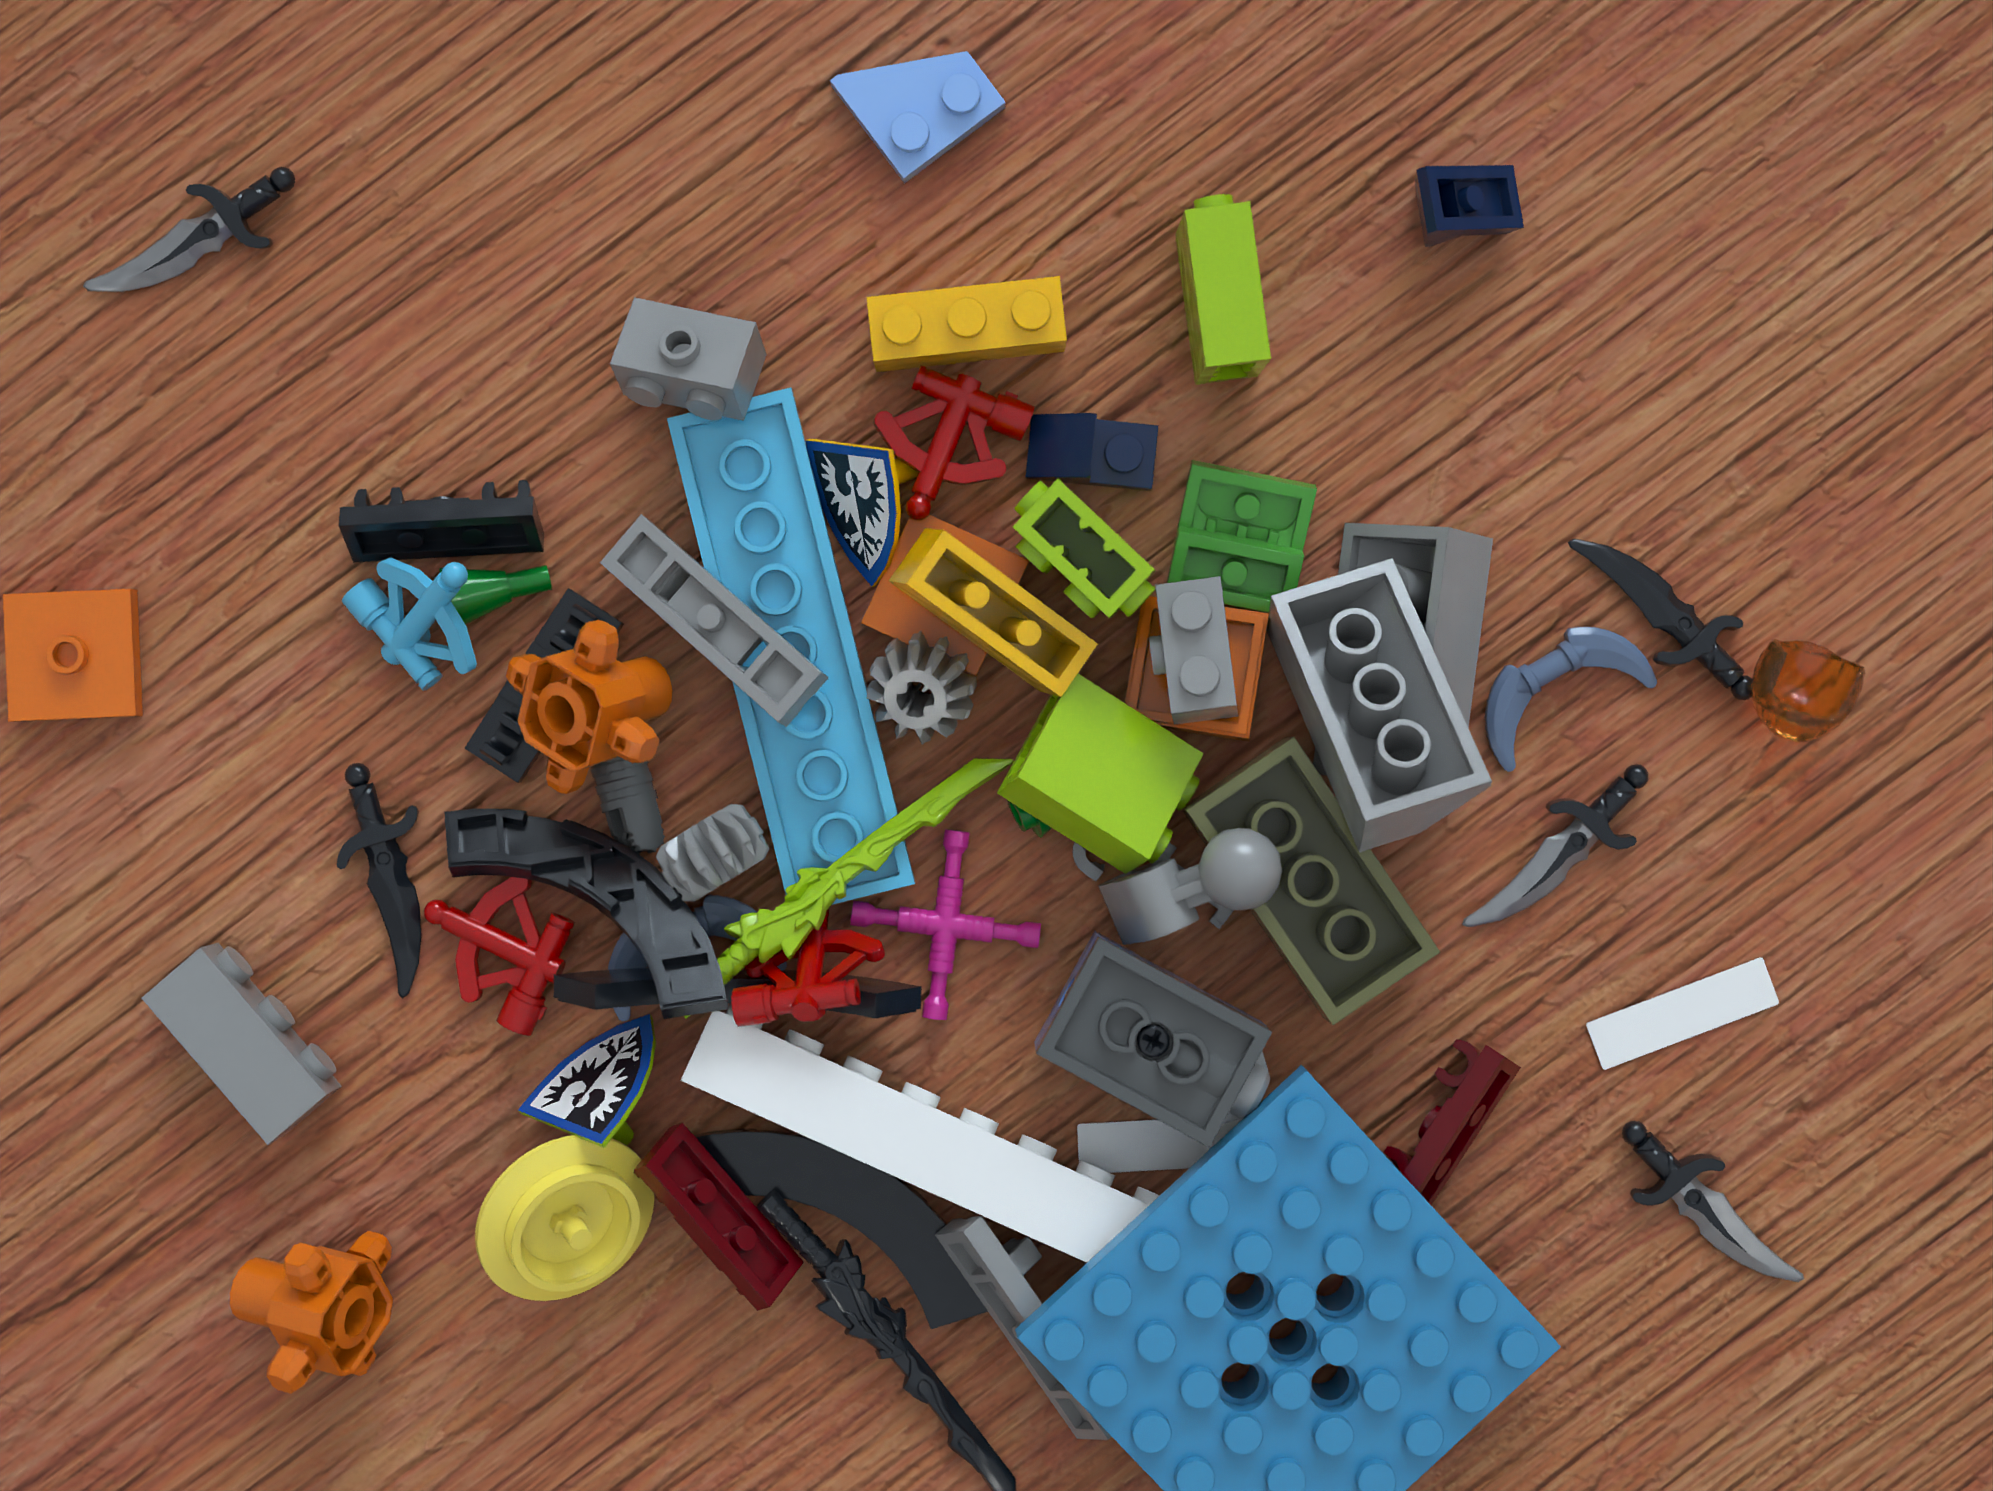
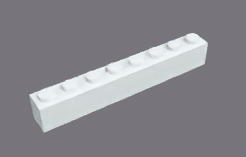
M731 1003L726 1014L720 1011H713L681 1078V1081L1084 1262L1092 1259L1160 1196L1139 1186L1134 1197L1113 1189L1111 1185L1115 1175L1081 1160L1076 1171L1053 1161L1057 1149L1022 1134L1018 1145L995 1135L999 1123L964 1108L960 1119L936 1109L941 1097L906 1082L901 1093L878 1083L883 1072L882 1070L851 1056H847L842 1067L820 1057L824 1044L789 1029L785 1040L761 1030L763 1024L738 1027L733 1017Z

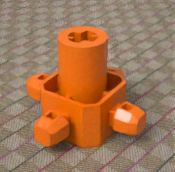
M595 620L587 622L579 631L574 649L544 658L534 654H523L513 657L508 664L506 678L511 686L523 696L517 720L526 743L548 756L546 766L547 784L559 793L568 794L577 791L584 784L589 767L617 757H621L631 763H642L651 760L657 752L659 738L652 727L646 724L645 721L663 715L667 712L672 702L673 689L670 677L665 668L656 659L643 656L623 662L616 660L619 644L617 629L605 621Z
M367 1231L359 1236L346 1252L323 1246L314 1247L298 1243L288 1252L284 1258V1263L255 1257L248 1260L239 1269L230 1290V1307L237 1319L270 1328L280 1348H278L267 1369V1378L274 1388L292 1394L307 1382L316 1369L337 1376L349 1374L362 1376L368 1372L376 1358L374 1344L390 1322L393 1298L381 1277L392 1253V1247L384 1235Z

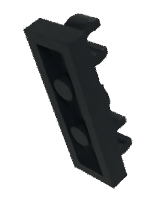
M519 480L518 494L514 498H498L494 482H486L482 488V499L470 500L469 497L451 498L439 496L429 500L405 501L401 489L393 487L390 493L391 500L388 505H372L367 489H359L354 497L353 507H340L338 526L353 563L383 561L387 558L409 560L544 552V531L527 480Z
M568 588L525 654H534L544 658L574 649L579 631L587 622L595 620L605 621L617 629V634L624 623ZM507 680L491 708L468 741L465 749L517 783H521L541 752L525 742L517 721L523 696Z

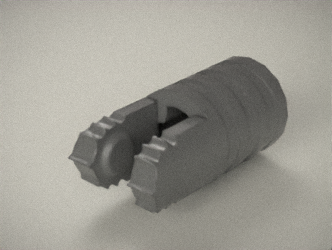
M617 757L591 766L592 777L596 783L595 788L601 801V810L606 815L611 837L631 848L637 854L642 851H646L648 854L656 852V849L664 844L663 839L665 836L663 834L664 829L661 827L662 819L656 801L658 795L656 789H654L652 782L654 780L648 767L649 762L631 763L621 757Z

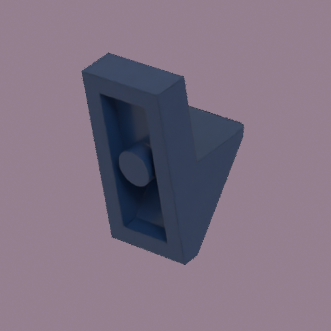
M1513 165L1425 166L1416 170L1415 192L1425 247H1431L1460 236L1507 234L1524 228Z
M1096 413L1033 414L1030 425L1025 479L1056 481L1059 479L1065 483L1151 491L1159 425L1099 420Z

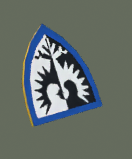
M807 439L805 440L821 506L831 530L851 563L873 587L878 584L889 568L898 543L901 518L899 484L916 478L918 472L899 459H894L893 449Z

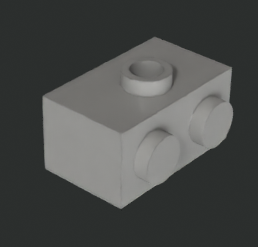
M634 297L610 366L623 395L635 403L647 407H659L661 404L686 408L694 415L708 420H719L723 416L744 421L767 354L756 322Z
M1221 576L1155 585L1161 635L1149 637L1154 675L1166 674L1170 709L1174 725L1238 717Z

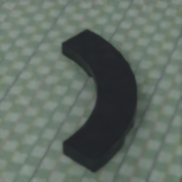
M468 809L444 812L448 867L453 878L474 875L524 878L552 885L593 905L610 918L628 936L641 954L653 977L663 1019L729 1009L721 969L704 928L701 927L698 919L687 904L681 900V893H678L675 888H671L661 872L631 848L602 832L577 822L565 819L562 823L547 818L528 816L527 811L514 809Z
M648 968L611 969L554 975V998H558V1001L594 1010L660 1004L657 989ZM744 968L731 978L724 987L727 1002L731 1003L733 988L760 984L774 985L776 988V985L764 974L757 978L749 977ZM783 970L795 982L797 970ZM846 975L841 980H858L861 994L860 1004L826 1009V1011L854 1014L874 1019L916 1012L917 1009H921L922 987L888 980Z
M731 1129L694 1135L745 1195L766 1196L772 1190H776L783 1199L810 1205L832 1214L858 1229L872 1240L896 1264L910 1283L922 1305L931 1329L988 1312L935 1236L937 1232L947 1225L946 1222L928 1204V1201L904 1180L799 1133L790 1134L757 1129Z

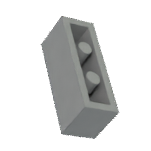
M219 943L200 947L141 999L265 1143L269 1145L285 1136L342 1087L333 1076L337 1069L330 1057L314 1043L307 1046L292 1029L291 1026L295 1024V1019L288 1008L273 995L265 997L249 979L253 976V970L239 952L229 946L224 949Z

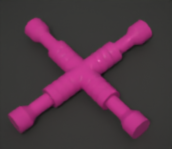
M945 829L943 846L947 854L944 876H939L935 910L900 906V910L897 911L875 908L869 902L853 901L851 926L868 927L872 924L897 926V931L932 935L928 971H932L930 993L924 1000L922 1017L928 1019L947 1020L949 1004L945 997L948 973H953L957 939L992 943V938L1017 941L1023 947L1038 948L1041 923L1024 922L1019 925L995 923L994 917L960 913L964 878H960L962 854L968 848L970 832L950 829Z

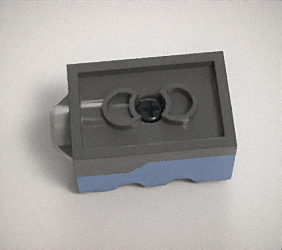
M1096 931L1092 934L1034 1041L1037 1055L1209 1148L1222 1124L1242 1119L1258 1107L1270 1082V1074L1263 1049L1272 1031L1261 1020L1207 993L1189 981L1159 967Z

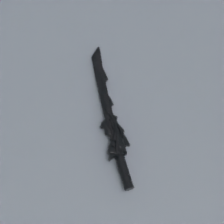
M776 1190L768 1193L758 1203V1210L771 1223L775 1224L774 1227L784 1237H787L786 1240L797 1251H800L799 1254L808 1263L812 1264V1268L820 1275V1278H813L812 1282L825 1297V1300L815 1306L816 1309L846 1327L844 1331L846 1335L865 1340L873 1346L879 1359L891 1358L905 1375L903 1389L914 1398L930 1406L948 1429V1446L981 1474L992 1491H1016V1478L953 1395L906 1339V1310L902 1307L897 1310L892 1309L885 1297H882L880 1300L871 1297L864 1288L865 1275L862 1274L860 1258L856 1254L853 1255L851 1246L846 1239L839 1241L834 1254L831 1249L826 1247L827 1245L820 1237L813 1233L814 1231L807 1223L800 1219L801 1217L794 1209L788 1206V1203Z

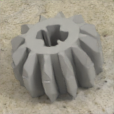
M922 631L913 634L909 645L896 638L885 649L886 657H876L870 667V675L875 680L871 681L866 690V699L881 703L875 712L876 722L890 719L897 722L895 727L896 739L906 735L909 728L915 729L922 745L931 740L934 730L947 738L954 733L958 725L957 719L963 720L968 718L973 708L972 700L968 696L972 695L977 687L976 677L962 673L969 662L967 653L957 654L952 657L946 654L949 647L947 636L940 638L934 647L928 646ZM912 682H919V684L914 687ZM921 683L924 684V687L922 688V692L919 691V689H920L921 686H922ZM928 689H930L932 692L931 694L923 693Z
M729 804L660 846L656 859L663 870L661 874L671 888H675L678 893H681V900L694 902L765 859L769 846L762 835L764 832L755 817H751L743 805Z

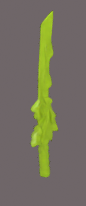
M974 758L883 824L827 869L817 867L800 868L797 871L798 882L785 889L787 893L784 897L785 902L776 907L774 911L759 909L758 912L741 915L740 921L725 926V932L738 940L717 958L724 986L757 956H759V961L764 963L783 949L786 957L789 960L792 959L813 928L817 931L820 929L825 919L826 911L837 898L840 900L846 897V884L864 870L876 872L888 859L894 847L922 826L936 827L961 799L991 780L1011 765L1014 760Z

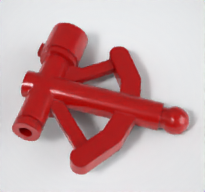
M920 365L911 389L919 390L920 393L937 400L896 417H893L888 411H880L873 421L874 427L889 449H893L894 456L918 472L911 490L913 496L906 503L908 516L914 520H923L928 517L931 511L930 503L935 501L942 482L963 486L1001 478L1006 472V464L1001 459H992L984 434L985 426L1020 442L1030 423L1035 406L1017 399L1018 395L1006 391L1005 395L998 393L997 397L980 390L982 383L971 376L958 374L955 380L932 369L927 370V367ZM942 413L927 453L911 443L902 431V428ZM967 422L979 462L964 465L951 462V459Z
M510 877L486 892L471 914L454 906L449 908L442 900L436 899L428 902L424 908L425 919L431 924H440L441 929L460 938L455 961L461 998L465 1002L471 1003L478 1001L482 997L483 988L503 983L513 985L496 1021L508 1030L521 1035L531 1036L538 1020L543 1019L547 1007L544 1005L546 998L542 996L548 982L554 984V975L562 974L565 968L566 961L560 959V955L570 936V929H573L575 922L566 916L552 912L549 917L550 921L547 922L540 937L525 894L531 888L532 880ZM511 900L514 903L527 942L489 924L499 909ZM480 948L518 967L480 976L478 964Z
M828 909L820 929L817 931L813 928L792 958L798 957L795 982L777 967L789 960L783 949L764 963H761L759 956H757L745 966L749 977L757 978L764 974L776 985V988L774 985L768 984L733 988L731 1005L736 1025L743 1027L772 1023V1021L779 1019V1015L792 1014L794 1018L803 1022L816 1021L824 1016L826 1009L859 1005L861 994L858 980L849 979L847 981L841 979L865 960L878 962L883 959L885 951L882 942L852 930H827ZM825 952H845L850 954L822 977Z

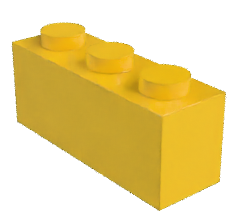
M1060 276L866 297L873 362L876 372L919 368L920 365L929 367L1065 352L1067 337Z
M925 528L889 579V582L1040 692L1062 697L1098 645L1090 637L943 529Z

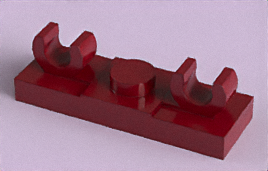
M1456 1039L1452 1046L1466 1055L1468 1059L1467 1069L1464 1073L1457 1076L1440 1067L1435 1071L1437 1079L1444 1085L1456 1090L1452 1098H1447L1442 1107H1434L1423 1120L1418 1131V1137L1421 1140L1414 1149L1416 1153L1413 1158L1408 1153L1393 1146H1387L1384 1150V1153L1389 1158L1397 1162L1399 1171L1431 1206L1521 1068L1487 1045H1485L1481 1052L1467 1041Z
M683 1122L671 1126L634 1169L633 1173L637 1178H641L656 1195L655 1198L666 1206L674 1215L676 1222L717 1269L724 1272L737 1287L736 1290L739 1294L745 1296L757 1311L769 1308L804 1263Z

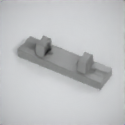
M642 514L600 562L760 707L785 727L791 723L805 703L829 678ZM763 641L766 648L749 667L742 666Z
M982 1216L970 1217L968 1219H952L935 1236L1077 1439L1109 1440L1112 1436L1016 1336L1015 1329L1042 1305V1302L1024 1278V1275L1042 1258V1255L1029 1237L1017 1240L1011 1238L1002 1246Z

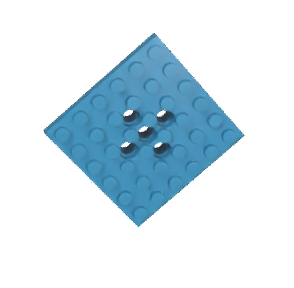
M1302 1065L1015 1329L1017 1338L1163 1491H1406L1561 1348L1556 1340ZM1241 1272L1255 1274L1252 1286L1244 1293L1230 1294L1226 1292L1228 1282L1235 1275ZM1331 1274L1343 1276L1342 1285L1338 1291L1328 1296L1317 1295V1287L1324 1278ZM1283 1318L1297 1320L1295 1329L1287 1337L1281 1339L1269 1337L1270 1329ZM1239 1362L1250 1365L1249 1371L1242 1379L1234 1382L1222 1380L1223 1372L1232 1364ZM1326 1364L1338 1366L1337 1373L1329 1381L1319 1384L1311 1382L1314 1373Z

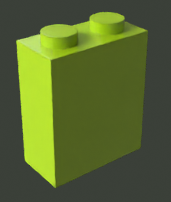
M1229 194L1202 197L1194 201V209L1184 210L1175 234L1195 385L1258 377L1270 361L1271 354L1251 202L1233 203V196Z
M1077 674L1062 697L1050 694L997 794L1127 874L1146 861L1153 864L1165 851L1173 834V831L1166 826L1175 809L1178 811L1182 810L1195 793L1200 779L1193 774L1204 753L1082 675Z

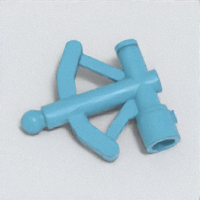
M387 558L379 562L376 568L378 575L388 581L389 598L372 578L361 581L342 598V603L359 624L365 627L367 631L373 630L384 643L381 648L382 657L390 664H401L417 684L419 683L418 686L422 691L431 688L443 677L442 673L436 670L437 667L429 657L452 661L455 669L460 674H466L476 668L477 661L467 626L451 602L468 578L467 569L461 563L450 562L446 564L442 572L432 581L420 569L396 559ZM402 587L408 589L419 599L405 618ZM435 621H437L444 632L448 646L429 642L431 638L429 628Z

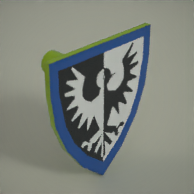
M648 1014L617 1025L586 1042L561 1061L547 1075L518 1109L519 1113L568 1134L576 1135L603 1148L612 1138L628 1145L633 1139L634 1132L627 1124L626 1119L641 1098L653 1067L656 1038L652 1016Z

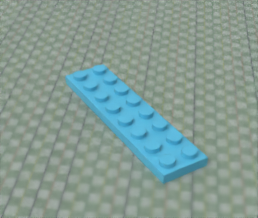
M791 387L752 397L744 421L723 416L719 420H708L698 417L691 412L667 418L704 568L829 677L820 689L805 703L801 711L787 727L778 723L733 682L784 890L798 882L797 871L800 868L817 867L827 869L854 846L898 814L871 702L869 699H866L867 686ZM763 641L742 666L749 667L766 648ZM905 840L893 848L888 859L876 872L864 870L846 884V897L840 900L837 898L833 904L915 884Z

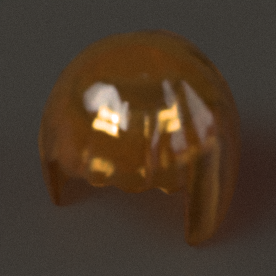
M1773 639L1760 654L1754 667L1751 684L1753 707L1760 721L1774 735L1796 743L1815 740L1827 735L1838 727L1852 711L1862 690L1865 676L1864 667L1856 662L1839 657L1823 646L1808 641H1781Z

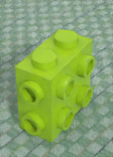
M1059 479L1049 488L1040 480L1015 506L1014 510L1021 518L1013 528L1023 536V539L1015 547L1042 573L1048 574L1053 567H1056L1071 582L1063 591L1064 594L1090 618H1094L1100 611L1109 618H1112L1119 610L1130 617L1156 590L1147 581L1156 572L1155 569Z

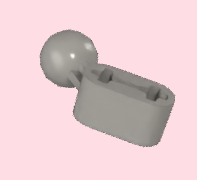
M1247 828L1223 830L1210 839L1202 852L1200 863L1180 871L1175 858L1135 868L1127 874L1123 873L1103 882L1098 887L1122 944L1145 942L1163 937L1198 921L1200 917L1195 907L1211 901L1230 910L1255 909L1271 899L1279 886L1282 874L1280 853L1268 837Z

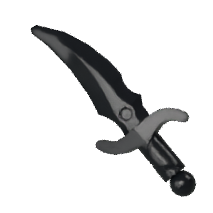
M1579 539L1568 541L1570 548L1589 559L1621 587L1640 608L1653 628L1661 629L1678 640L1682 648L1675 652L1662 651L1656 653L1653 656L1655 663L1676 667L1696 658L1709 672L1713 673L1714 677L1725 688L1731 686V692L1734 697L1740 700H1747L1753 697L1756 692L1755 681L1751 677L1743 675V668L1716 642V638L1721 630L1735 631L1743 627V621L1740 618L1723 615L1704 625L1696 616L1693 605L1679 600L1668 582L1635 558L1607 545Z
M353 763L345 771V780L347 784L354 787L349 789V794L353 807L356 810L361 831L352 836L342 846L338 854L337 867L345 869L356 851L363 848L369 861V877L366 884L378 904L386 926L397 971L398 995L404 998L409 995L419 964L422 933L420 905L416 889L406 874L408 857L400 851L396 838L406 834L414 826L418 816V809L416 806L411 805L400 822L386 824L374 783L367 784L370 780L368 767L361 763Z

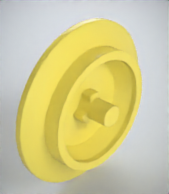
M576 1135L551 1140L518 1158L492 1185L477 1217L475 1228L476 1251L481 1265L490 1279L501 1289L514 1296L535 1301H549L583 1293L611 1277L637 1250L652 1219L654 1193L641 1178H637L633 1173L636 1166L641 1162V1158L627 1145L613 1138L603 1148Z

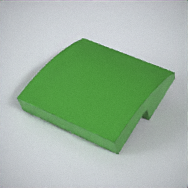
M1191 460L1167 583L1221 576L1224 604L1269 613L1271 595L1288 591L1298 586L1304 560L1303 548L1317 492L1316 485Z

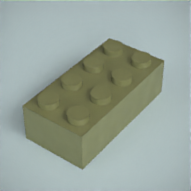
M1284 737L1193 799L1182 809L1206 846L1211 838L1223 830L1247 828L1268 837L1278 850L1282 867L1279 886L1269 901L1258 908L1250 909V911L1322 1017L1330 1024L1335 1025L1440 953L1371 849L1362 852L1358 851L1337 799L1295 737Z

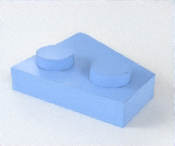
M968 51L838 74L830 80L832 88L904 184L1005 109L1006 104Z

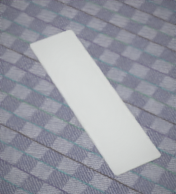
M1760 957L1588 1022L1586 1026L1600 1064L1606 1070L1778 1005L1779 1000L1764 960Z
M1242 1119L1222 1124L1210 1148L1159 1120L1078 1124L1079 1162L1080 1160L1109 1173L1188 1169Z

